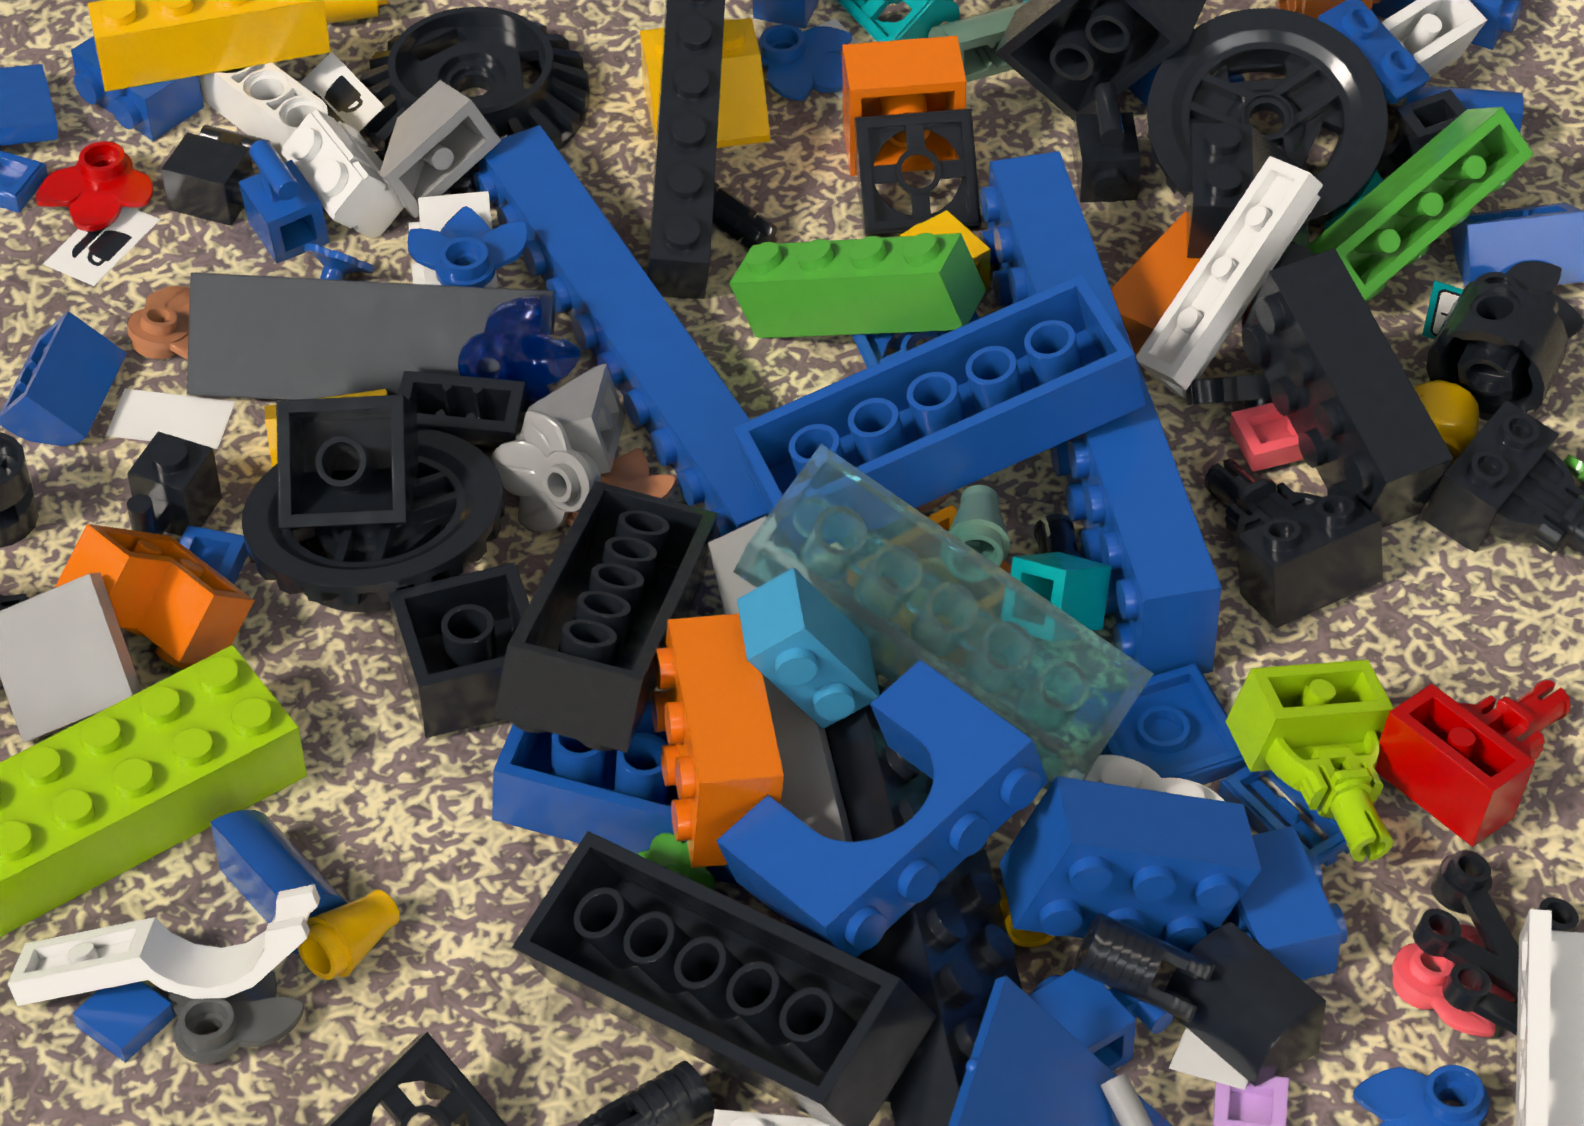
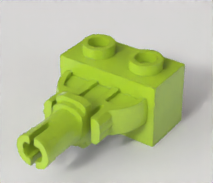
M1369 660L1251 668L1225 721L1249 771L1272 770L1284 783L1302 793L1310 810H1317L1321 817L1335 819L1354 861L1363 862L1366 856L1369 861H1373L1389 852L1394 841L1385 824L1381 821L1373 802L1377 800L1384 787L1375 770L1379 756V738L1383 732L1389 711L1394 709Z

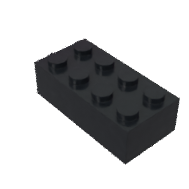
M1333 248L1269 271L1241 331L1242 343L1250 361L1254 364H1259L1270 384L1271 398L1277 411L1283 416L1287 415L1299 437L1298 443L1303 459L1308 466L1316 468L1327 488V495L1345 489L1381 519V528L1420 514L1452 462L1453 456L1337 250Z

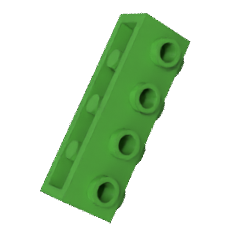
M1503 107L1467 109L1309 244V249L1315 254H1319L1335 248L1366 302L1378 295L1386 287V282L1399 270L1421 258L1428 251L1429 245L1442 233L1464 221L1471 214V208L1485 196L1507 184L1513 178V172L1534 154Z
M922 233L916 236L884 238L869 236L863 239L831 241L817 239L810 242L778 244L765 242L759 245H752L729 283L755 337L758 338L951 331L969 323L986 292L984 283L961 233L937 235Z

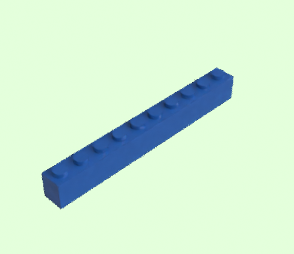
M538 125L501 138V142L478 161L479 172L473 174L476 192H489L490 205L492 204L497 211L499 225L515 221L525 222L528 231V241L522 256L529 273L533 277L541 275L546 283V289L556 291L555 311L559 314L567 313L571 319L574 336L581 349L584 351L591 349L597 357L598 365L607 364L614 387H617L623 395L624 406L629 419L635 427L643 425L648 431L651 446L658 462L663 467L671 465L677 474L680 491L689 506L698 505L701 509L718 513L712 541L766 516L776 530L780 550L786 548L749 476L733 431V427L749 421V417L543 128Z

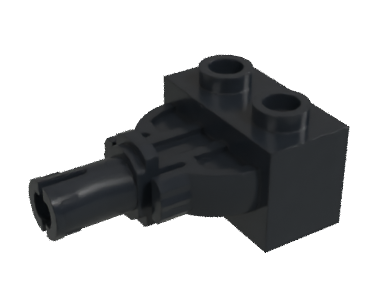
M1506 400L1443 474L1422 519L1474 552L1479 549L1492 533L1508 541L1519 543L1534 542L1551 554L1559 547L1564 550L1568 546L1584 556V491L1575 486L1572 474L1566 464L1551 451L1559 434Z
M1233 459L1223 460L1224 467L1216 463L1208 470L1205 476V487L1213 496L1228 506L1225 511L1226 528L1236 536L1240 594L1248 604L1275 628L1383 581L1381 519L1345 489L1320 497L1308 493L1294 492L1283 482L1276 484L1271 479H1262L1256 482Z

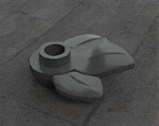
M274 969L254 987L227 998L192 999L169 992V1002L172 1003L173 1011L178 1017L173 1032L176 1047L183 1057L201 1064L222 1061L234 1054L239 1047H262L280 1040L294 1029L304 1012L303 1001L291 997H277V982Z

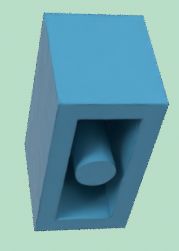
M794 567L737 599L747 660L820 727L824 729L871 704L880 696L868 637Z

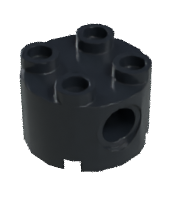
M1484 281L1468 283L1460 297L1452 305L1428 351L1426 370L1430 381L1443 380L1468 390L1478 403L1479 419L1489 421L1506 400L1526 413L1535 409V412L1542 405L1566 355L1568 337L1563 321L1557 315V301L1552 295L1539 289L1528 291L1505 283L1488 284Z

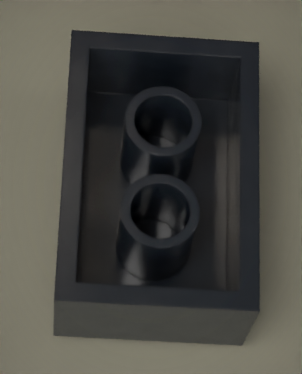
M1028 0L1015 11L995 54L1075 122V115L1094 114L1096 112L1094 89L1097 85L1105 82L1112 83L1116 86L1117 94L1119 95L1157 67L1163 60H1166L1186 45L1206 0Z

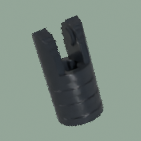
M1098 913L1089 926L1078 950L1074 971L1191 1023L1197 1007L1192 1005L1189 999L1172 991L1163 992L1150 985L1162 960L1177 966L1179 972L1197 980L1204 978L1208 981L1216 964L1103 913Z
M684 1060L674 1065L673 1068L660 1073L654 1079L646 1081L639 1085L638 1088L625 1093L618 1099L598 1109L596 1113L590 1114L589 1117L584 1118L577 1125L698 1126V1124L714 1117L715 1105L705 1082L697 1070Z

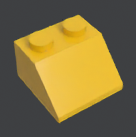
M752 18L724 19L717 148L771 142L761 55ZM664 27L640 31L642 78L655 144Z

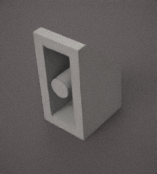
M439 80L397 118L379 175L409 214L417 218L419 216V197L442 195L500 143L501 140L471 99Z
M607 364L594 366L528 407V411H541L559 421L566 431L572 450L588 454L597 464L600 474L611 472L625 419ZM524 423L521 432H518L516 435V440H525Z

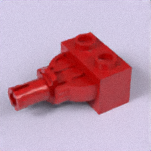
M1545 679L1537 683L1533 689L1517 700L1504 696L1498 700L1496 708H1494L1497 699L1493 696L1485 697L1476 704L1457 703L1434 684H1430L1389 711L1379 741V756L1375 770L1457 836L1474 847L1515 817L1535 765L1534 760L1544 750L1545 739L1540 732L1567 716L1571 707L1569 696L1560 687L1543 699L1544 696L1554 690L1556 684L1551 680Z

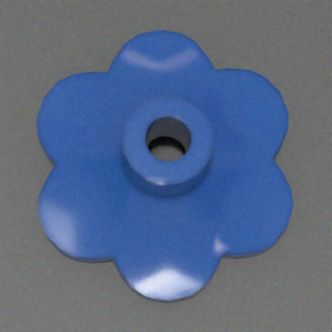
M306 243L303 249L314 255L324 266L320 279L344 280L346 274L356 272L373 273L375 268L372 264L317 244Z

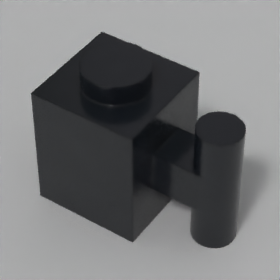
M1108 82L1101 83L1094 89L1096 114L1075 115L1073 160L1080 203H1111L1138 200L1141 158L1133 112H1120L1116 86Z
M204 125L199 135L187 132L161 168L168 209L232 226L244 208L239 181L256 175L253 171V159L249 154L250 147L259 140H267L269 142L270 140L210 125Z
M159 431L127 473L132 497L127 501V510L131 529L134 531L161 535L164 532H168L182 537L187 525L201 528L222 499L213 448Z

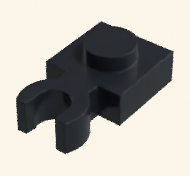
M1264 374L1193 380L1186 390L1187 405L1245 400V408L1247 409L1273 402L1270 394V384Z

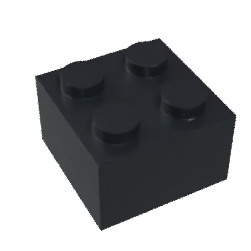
M509 563L389 593L395 642L425 738L502 720L493 716L507 645L529 606L516 563Z

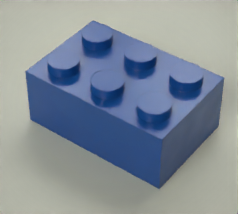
M1061 776L1055 777L999 862L1014 929L1046 933L1051 936L1084 938L1096 915L1103 913L1187 952L1222 925L1262 870L1244 804Z

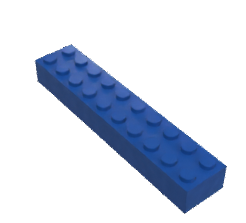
M1060 151L990 161L989 186L981 187L980 189L981 209L984 220L988 223V230L980 231L979 239L991 249L990 266L993 265L995 269L993 272V289L997 305L999 307L1009 306L1083 273L1134 353ZM1135 356L1146 406L1050 448L1052 465L1057 477L1066 476L1068 484L1065 489L1067 509L1072 522H1082L1084 530L1081 532V545L1084 558L1112 566L1105 614L1113 613L1116 624L1113 626V639L1119 661H1130L1136 681L1193 663H1197L1203 674L1213 672L1222 587Z

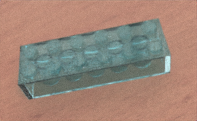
M820 444L748 542L733 571L758 588L794 567L868 637L874 669L879 674L894 683L919 660H922L1033 739L1049 781L1044 786L1046 790L1056 776L1083 780L1153 675L1151 671L822 444Z

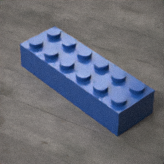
M1082 273L733 427V431L749 476L791 557L796 562L1144 407L1146 402L1135 354Z

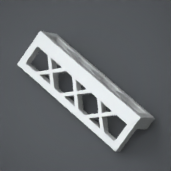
M1269 156L1136 355L1138 364L1170 391L1186 399V390L1191 382L1200 379L1264 283L1269 271L1274 268L1319 201L1320 197L1317 194L1323 184L1310 172Z
M1530 909L1519 936L1515 1126H1584V933L1551 930L1552 911Z

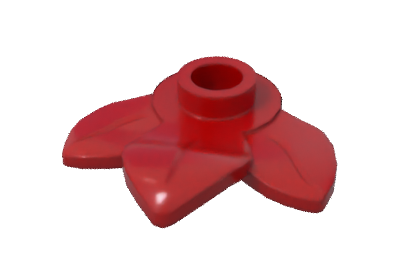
M100 141L82 149L76 166L52 172L39 187L36 193V203L38 206L69 207L70 218L76 228L85 232H95L111 226L118 219L122 206H147L153 196L154 189L150 177L133 168L130 156L125 153L119 144L110 141Z

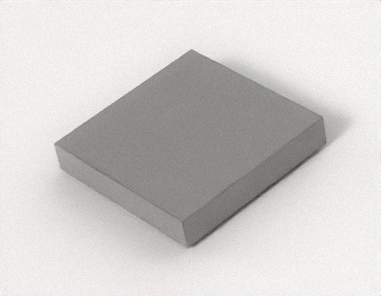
M89 573L0 611V679L23 743L41 739L73 726L142 691L101 573Z

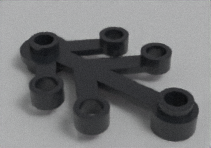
M1468 850L1458 851L1443 859L1431 881V891L1436 900L1445 908L1457 913L1469 914L1488 951L1461 937L1462 928L1459 921L1452 914L1441 909H1429L1422 915L1413 932V938L1416 945L1425 953L1436 957L1443 956L1457 964L1453 967L1442 987L1443 995L1450 1005L1461 1011L1474 1012L1517 1036L1518 1006L1491 993L1490 990L1492 984L1513 994L1518 1004L1519 946L1489 894L1493 884L1489 863L1475 852ZM1546 898L1537 909L1552 911L1551 930L1573 932L1579 922V915L1576 909L1570 903L1560 898Z

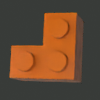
M93 524L86 525L54 587L56 588L89 573H101L119 626L134 634L149 638L157 645L155 652L161 659L182 669L231 646L255 601L171 536Z

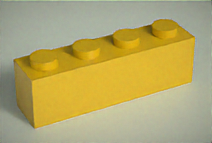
M101 0L87 3L105 92L331 52L324 0Z

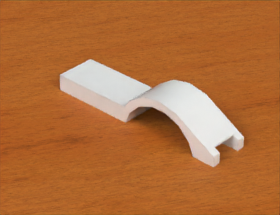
M315 884L279 891L276 899V915L272 922L268 923L266 931L247 943L223 948L194 944L171 933L156 917L25 943L8 981V986L18 1006L149 980L162 990L192 999L227 998L254 987L308 938L310 930L307 921L310 913L318 907L320 896Z

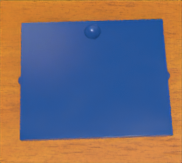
M1003 976L995 980L971 1057L966 1063V1072L948 1126H1120L1100 1085L1117 1075L1010 978ZM1138 1095L1153 1126H1173Z

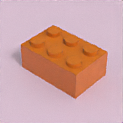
M739 613L668 619L665 648H656L654 665L657 687L662 691H653L651 693V713L655 732L666 731L668 745H662L661 747L665 786L676 785L679 798L672 800L671 804L673 833L676 842L687 841L692 868L728 865L716 840L767 795L781 804L784 773L763 675L747 660Z

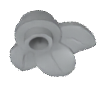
M529 410L524 418L525 440H514L501 444L492 454V463L500 475L501 485L508 492L520 496L518 507L519 523L535 532H548L561 527L567 519L569 512L580 510L594 482H601V475L597 464L588 454L572 450L566 431L559 421L544 412Z

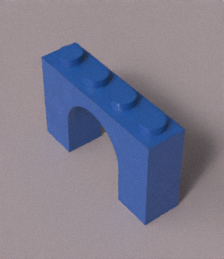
M922 660L913 665L870 704L888 747L933 779L932 788L927 800L908 822L886 835L871 840L857 842L838 841L817 833L767 795L716 840L737 883L793 928L856 958L863 951L875 946L881 940L886 930L916 903L922 902L930 896L936 885L966 857L978 852L984 846L989 836L1018 810L1027 807L1036 798L1038 792L1049 783L1033 739Z

